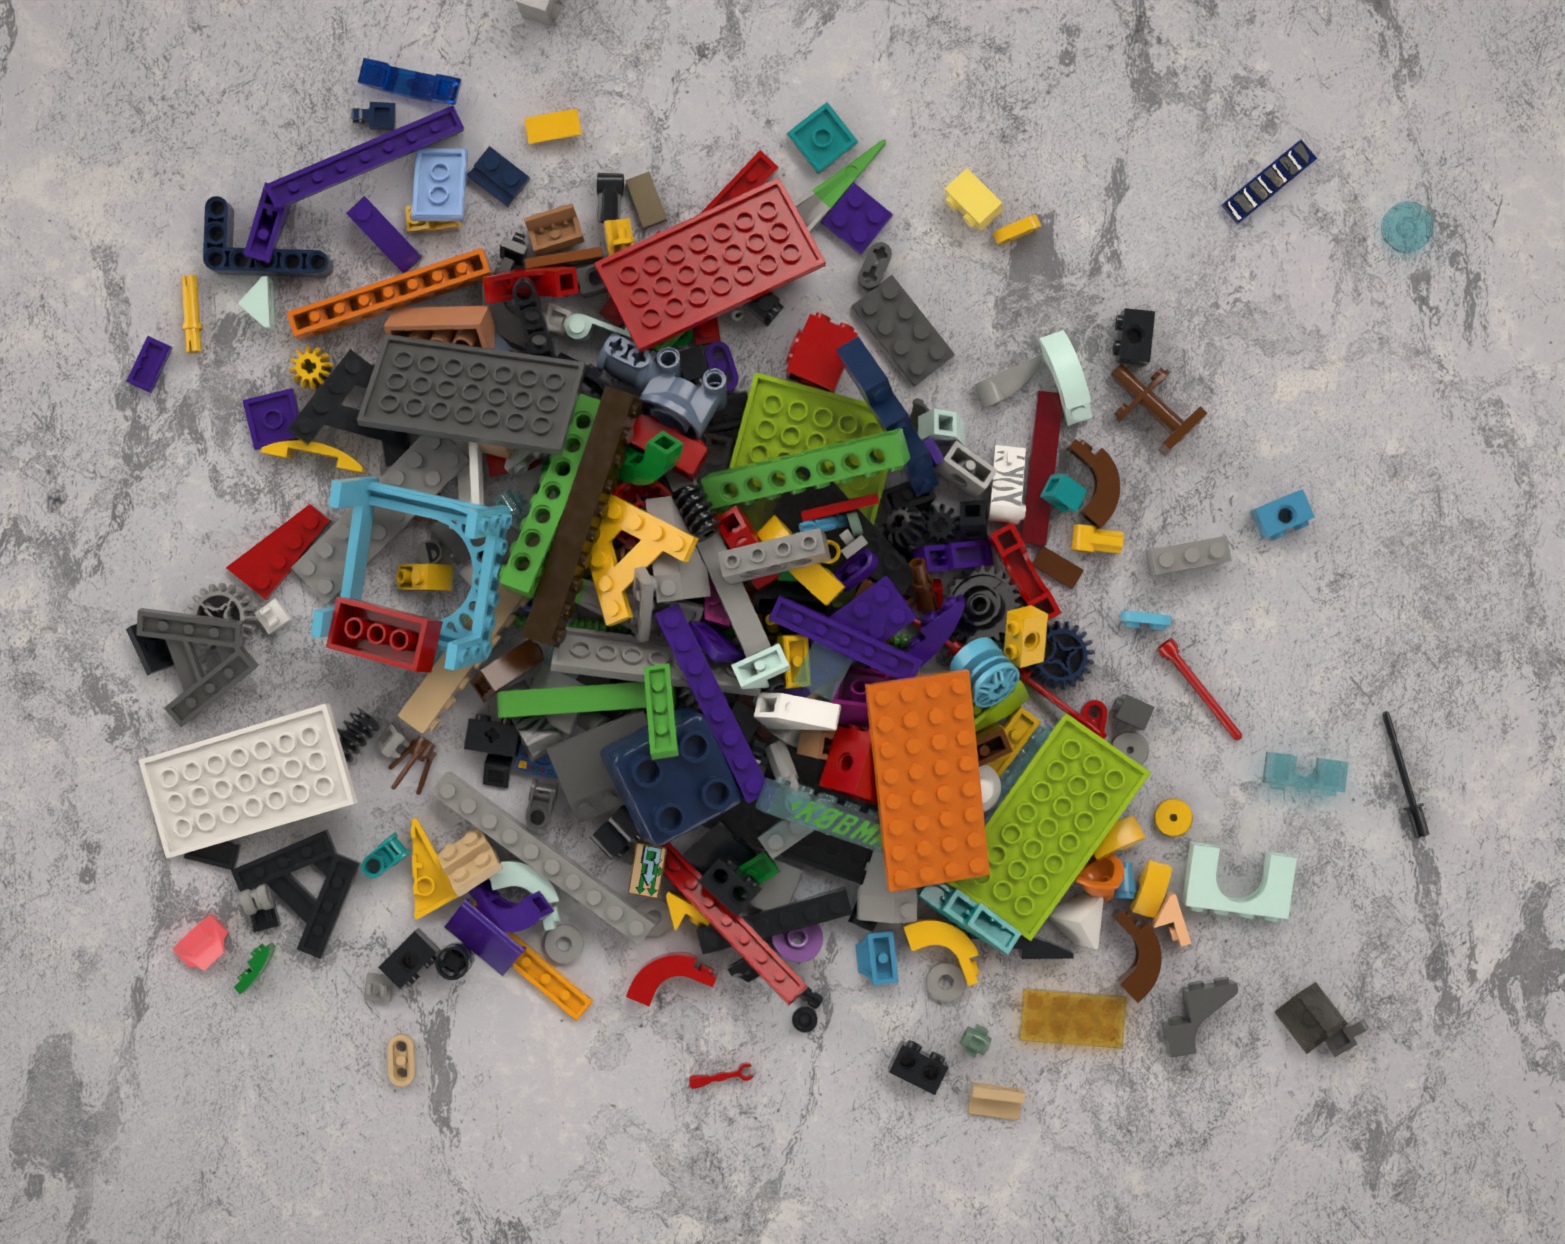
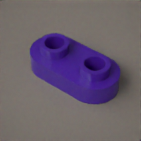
M712 342L705 352L709 369L716 368L724 372L725 375L730 376L731 381L726 384L727 392L733 391L739 383V376L730 348L724 342ZM721 351L723 353L722 359H715L714 353Z
M862 548L838 565L832 574L845 586L842 592L850 591L872 574L877 567L878 558L870 550Z

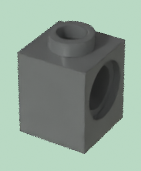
M594 264L576 269L583 298L608 292L603 282L599 285L590 283V278L594 274H598Z
M1122 694L1121 698H1116L1111 711L1114 712L1113 718L1137 729L1145 730L1155 707L1127 694Z

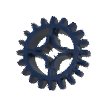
M1054 621V629L1047 623L1046 639L1048 638L1050 641V653L1044 657V662L1027 667L1029 671L1038 670L1033 675L1034 679H1038L1041 675L1043 676L1041 685L1045 686L1051 680V689H1055L1057 682H1059L1061 690H1065L1066 681H1068L1071 687H1075L1074 678L1076 677L1078 681L1083 682L1085 679L1080 673L1090 674L1091 670L1086 668L1085 665L1094 664V660L1087 659V655L1095 654V650L1086 649V646L1093 643L1092 640L1083 642L1082 639L1086 637L1087 632L1083 631L1077 635L1079 626L1074 625L1069 630L1070 622L1068 621L1064 622L1063 628L1060 627L1059 621ZM1055 634L1067 635L1076 644L1064 647L1057 640ZM1057 648L1059 651L1071 650L1066 653V657H1063L1065 659L1063 663L1060 659L1049 661V659L1054 657V654H1057L1055 652ZM1080 651L1079 663L1075 670L1071 672L1070 657ZM1055 663L1063 671L1064 676H1053L1044 669V666Z

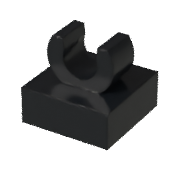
M515 232L512 240L504 237L500 244V258H509L514 260L517 265L524 267L528 246L523 242L525 235Z
M273 900L274 908L269 910L260 909L256 914L250 915L254 932L281 925L275 900Z

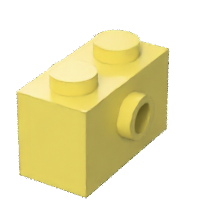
M968 168L945 188V202L953 211L958 209L964 215L962 218L965 223L972 229L976 227L982 232L1003 212L1002 202Z

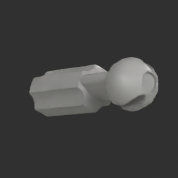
M777 741L769 744L765 748V752L769 758L768 760L777 784L781 786L783 791L785 809L787 812L797 815L809 804L808 796L799 786L797 780L799 777L786 743ZM804 801L794 811H792L791 803Z

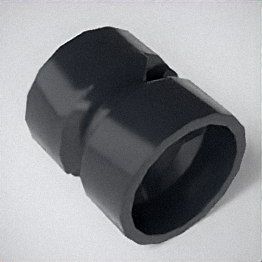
M455 942L447 945L436 957L435 966L438 974L447 980H457L463 977L473 965V953L464 943Z

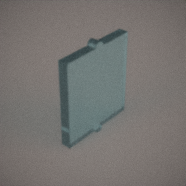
M814 641L794 682L809 689L811 694L817 693L832 701L853 660L836 652V650Z

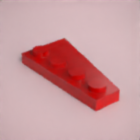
M309 504L228 565L226 569L262 598L268 600L291 572V567L308 551L331 520L313 505Z

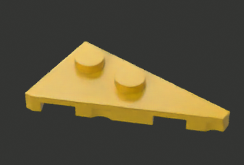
M416 817L411 820V838L413 848V895L415 896L414 917L418 920L459 896L454 892L448 875L442 869L435 847L419 818Z

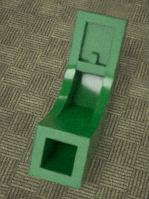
M662 431L647 441L645 454L627 445L624 453L625 462L623 467L619 469L618 478L634 485H647L655 482L677 465L684 443Z

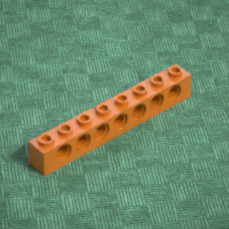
M479 248L288 311L286 314L294 337L303 341L391 312L393 308H403L482 282V277L493 275L486 252L483 248Z

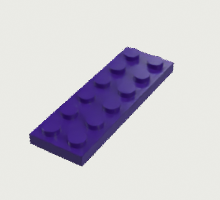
M888 575L830 616V618L882 642L918 618ZM808 638L811 686L784 688L780 692L806 698L857 660Z

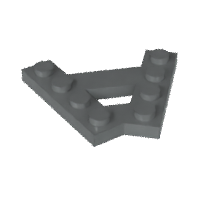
M140 608L137 611V636L165 639L184 692L166 705L164 709L180 727L184 726L259 666L242 646L243 621ZM193 643L216 645L222 662L204 675Z

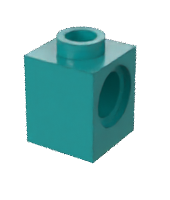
M1066 474L1050 475L1040 497L1061 512H1076L1083 504L1087 489Z

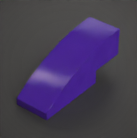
M989 540L957 542L912 549L913 559L918 557L925 559L928 573L994 565Z

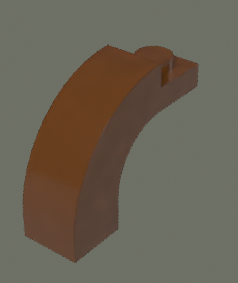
M1075 439L1066 450L1090 470L1094 478L1093 495L1079 514L1097 527V529H1100L1110 519L1117 507L1120 497L1119 473L1114 461L1103 448L1093 454L1091 452L1093 448L1082 439L1079 442Z
M1118 908L1111 916L1133 939L1135 958L1131 967L1116 981L1139 1003L1151 991L1160 974L1162 962L1161 947L1155 932L1146 921L1143 920L1136 926L1135 924L1138 920L1129 910L1124 913Z

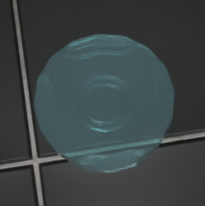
M1405 201L1397 203L1387 211L1382 219L1381 233L1383 240L1397 252L1411 253L1418 251L1429 242L1433 235L1434 223L1432 216L1424 206L1417 202Z

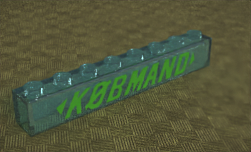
M776 776L775 781L766 778L755 808L764 813L883 853L879 812L869 809L868 813L860 811V805L846 801L845 805L837 803V797L823 793L822 797L814 795V789L801 784L798 789L791 787V781Z

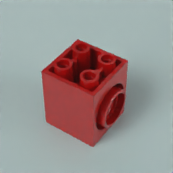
M817 312L816 315H809L803 331L799 330L794 338L786 359V364H789L786 370V378L802 385L835 393L844 372V367L841 364L836 349L856 338L858 333L854 332L855 328L842 322L840 325L830 322V317Z
M851 724L848 725V728L837 726L819 786L855 800L878 805L870 728L863 732V728Z

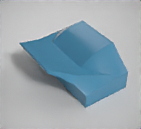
M893 930L867 933L865 939L855 945L858 972L868 977L873 985L899 983Z

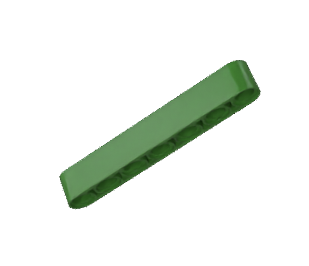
M645 682L496 692L498 718L647 708ZM673 686L674 706H677L676 686Z

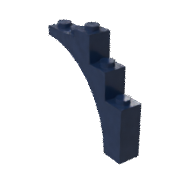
M858 336L837 348V354L842 366L861 393L882 431L903 429L911 457L904 465L903 471L911 490L918 497L923 493L931 491L938 485L932 467L934 463L930 452L914 430L908 413L894 395L887 376Z

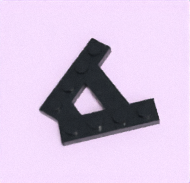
M351 349L287 428V431L307 446L324 425L380 440L385 467H391L409 449L406 432L359 426L357 417L360 410L340 405L355 385L364 388L368 387L375 364L371 365Z
M327 829L232 869L231 872L240 892L247 889L251 890L266 883L306 923L297 950L321 959L361 862L337 853ZM313 863L326 876L318 898L316 899L291 872Z

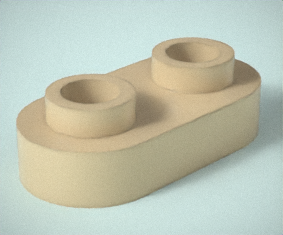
M401 1033L395 1035L389 1041L387 1047L388 1076L390 1081L398 1087L409 1085L416 1075L414 1040L409 1035ZM398 1043H405L406 1050H400L398 1048ZM400 1068H405L407 1070L406 1076H401L399 1074Z

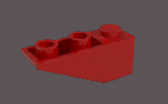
M737 506L714 519L715 521H722L718 528L730 549L761 542L749 517ZM776 573L751 579V581L759 591L780 576Z

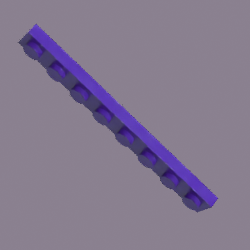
M452 105L264 185V188L277 211L464 131V126Z
M676 603L654 614L747 804L770 793L771 790L679 604Z

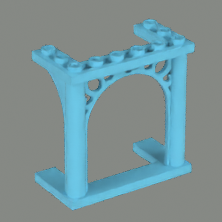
M373 476L332 480L329 507L338 509L353 507L341 597L362 599L375 506L441 521L454 529L465 542L472 560L473 579L469 594L461 607L450 616L439 620L443 621L437 649L446 653L444 668L453 671L487 660L492 651L490 640L491 633L496 625V618L494 617L495 607L500 600V593L498 591L499 573L502 568L503 556L508 548L506 536L512 522L511 507L504 505L488 507L379 483V478ZM486 537L485 543L482 546L478 547L473 544V539ZM484 551L481 562L479 560V552ZM473 601L476 602L475 612L471 609ZM335 605L314 610L311 636L317 638L328 636ZM463 613L469 615L473 621L471 631L465 629L461 623V615ZM454 622L455 628L449 629V623Z

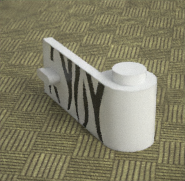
M995 445L993 467L998 471L992 479L987 521L1019 524V520H1024L1026 505L1022 504L1026 448Z

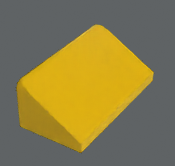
M801 634L778 635L777 644H780L791 668L781 673L786 683L785 688L811 686L808 638Z

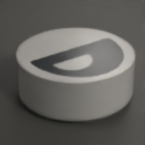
M425 540L417 548V557L423 564H438L443 558V548L434 540Z

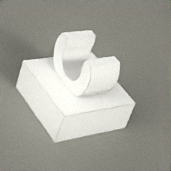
M278 599L272 600L254 613L268 634L274 633L292 620Z

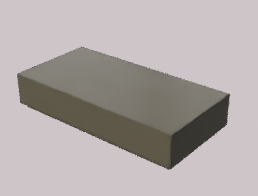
M650 172L625 180L643 229L668 221Z

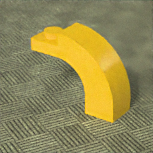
M920 918L915 922L902 924L912 951L929 945L947 947L957 956L967 985L971 986L978 983L976 978L977 975H980L975 960L970 961L969 958L978 956L979 953L971 939L959 927L938 918Z

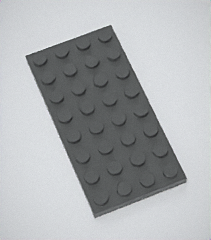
M385 334L357 417V422L359 426L562 455L584 379L586 364L579 361Z

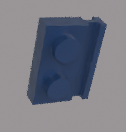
M490 146L475 163L473 169L467 173L471 180L507 208L530 181L528 175Z

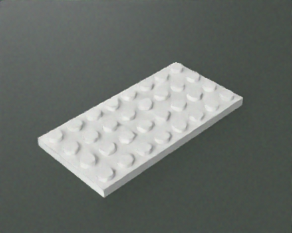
M330 703L139 760L166 859L358 803Z

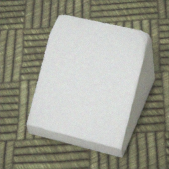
M543 302L542 308L549 331L564 336L565 322L572 312L552 303Z

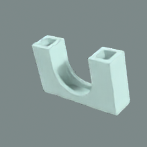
M1190 841L1181 900L1185 906H1188V910L1203 912L1204 908L1213 909V913L1219 915H1229V912L1239 913L1240 917L1254 919L1255 915L1265 916V920L1280 922V918H1289L1297 862L1295 856L1287 853L1266 851L1262 879L1257 889L1248 896L1232 898L1221 893L1216 881L1220 848L1215 844Z

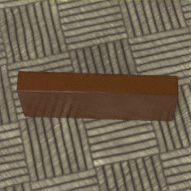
M1045 546L1041 547L1032 562L1035 568L1070 589L1074 588L1084 571Z

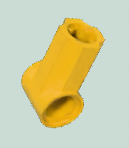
M1074 524L1071 543L1072 551L1087 553L1097 551L1121 554L1124 532L1096 529L1097 527Z

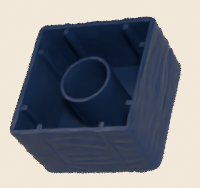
M681 706L675 710L679 756L652 760L648 725L605 746L600 751L606 769L622 797L637 832L642 838L655 846H661L677 839L681 835L734 808L742 801L741 790L708 721L702 714L688 706Z

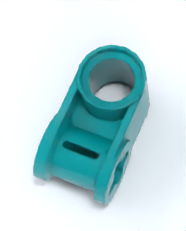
M394 832L364 858L361 870L367 877L376 878L397 865L412 851L402 845L397 838L398 834ZM371 859H377L380 862L381 868L379 872L375 873L369 869L368 864Z

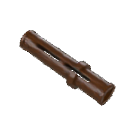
M914 558L909 562V566L914 579L912 582L913 587L918 593L924 615L932 610L936 612L938 605L932 587L934 583L928 573L926 561L924 558Z

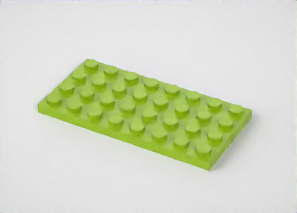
M1065 712L985 824L990 875L947 883L977 904H983L1031 941L1151 772Z

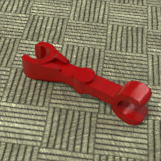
M743 1062L738 1066V1070L722 1071L714 1075L699 1074L690 1076V1087L696 1089L713 1081L720 1082L738 1076L744 1081L751 1080L753 1074L745 1076L741 1073L743 1068L751 1067V1063Z

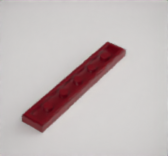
M1038 391L1024 504L1026 505V512L1021 529V538L1025 544L1046 546L1051 504L1041 498L1040 495L1050 475L1055 474L1062 416L1060 395L1055 392Z

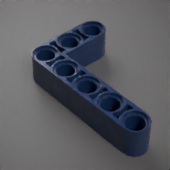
M213 196L207 200L204 214L203 262L206 267L216 274L323 278L332 273L334 268L333 261L328 255L319 250L275 249L272 255L274 263L271 267L264 268L263 261L249 257L247 265L239 267L238 262L244 256L245 248L233 247L234 209L230 203L220 196ZM224 205V212L220 215H215L216 207ZM218 230H223L224 235L222 239L214 241V234ZM222 255V263L219 266H213L214 258ZM299 258V265L294 269H290L289 262L291 259ZM321 258L325 259L324 267L318 270L315 269V262Z

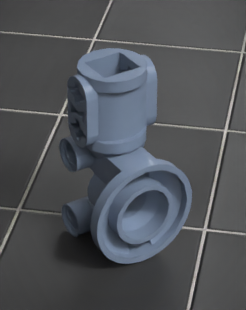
M615 332L609 336L598 357L596 368L600 372L605 370L615 379L634 387L636 391L642 393L640 396L642 399L641 414L645 416L650 414L660 420V424L668 428L669 426L678 428L682 431L683 436L689 439L697 438L700 440L715 412L724 409L727 404L726 376L724 372L716 368L706 371L703 376V383L698 388L693 383L682 378L680 355L672 347H664L659 352L645 350L639 353L634 342L625 339L623 335Z

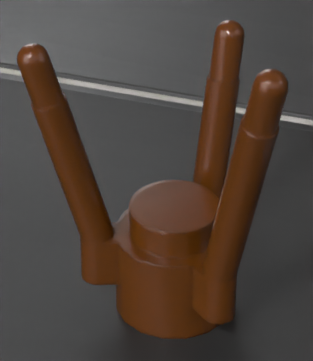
M420 735L416 740L413 739L410 746L400 754V758H396L388 767L389 770H392L409 753L412 755L391 788L393 790L397 788L417 759L423 762L427 758L416 794L420 795L432 761L437 755L433 751L436 745Z

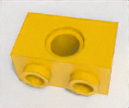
M1032 605L1007 611L1004 656L1008 657L1012 664L1023 668L1044 662L1048 614Z

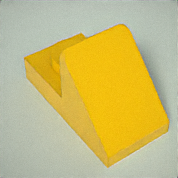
M669 889L666 899L675 931L685 914L690 916L688 920L702 927L704 923L709 926L710 923L686 898Z

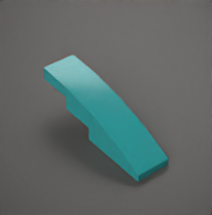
M945 883L923 886L917 894L919 899L937 912L1006 955H1009L1022 934L983 904H977L958 889H952Z

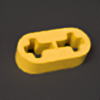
M1037 214L1002 227L992 234L997 246L1032 233L1042 226Z

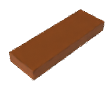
M594 247L526 258L525 262L527 269L572 267L595 263L603 259L604 254L602 248Z

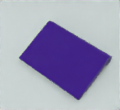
M466 898L445 925V928L500 975L504 976L526 947H521L469 903L470 900Z

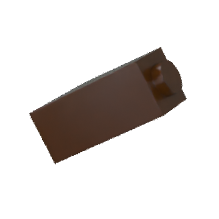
M528 639L481 669L470 683L485 703L495 696L496 692L505 689L537 667L544 660L543 651L536 642L533 643L531 639Z

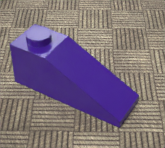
M264 187L243 255L270 263L286 224L291 205L276 211Z
M365 196L346 213L402 273H406L422 258Z

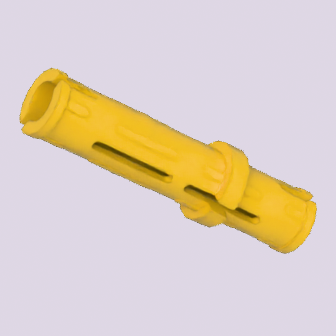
M185 275L181 276L184 313L182 330L185 331V353L196 354V351L197 353H202L201 330H203V324L200 323L198 276L187 275V278Z

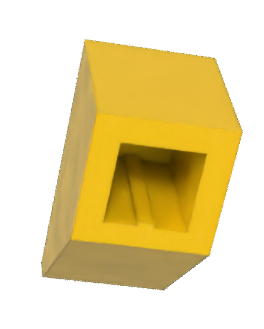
M397 564V590L452 591L453 565Z

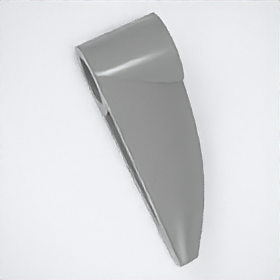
M1039 355L975 384L984 407L987 408L1022 388L1042 362L1041 356Z

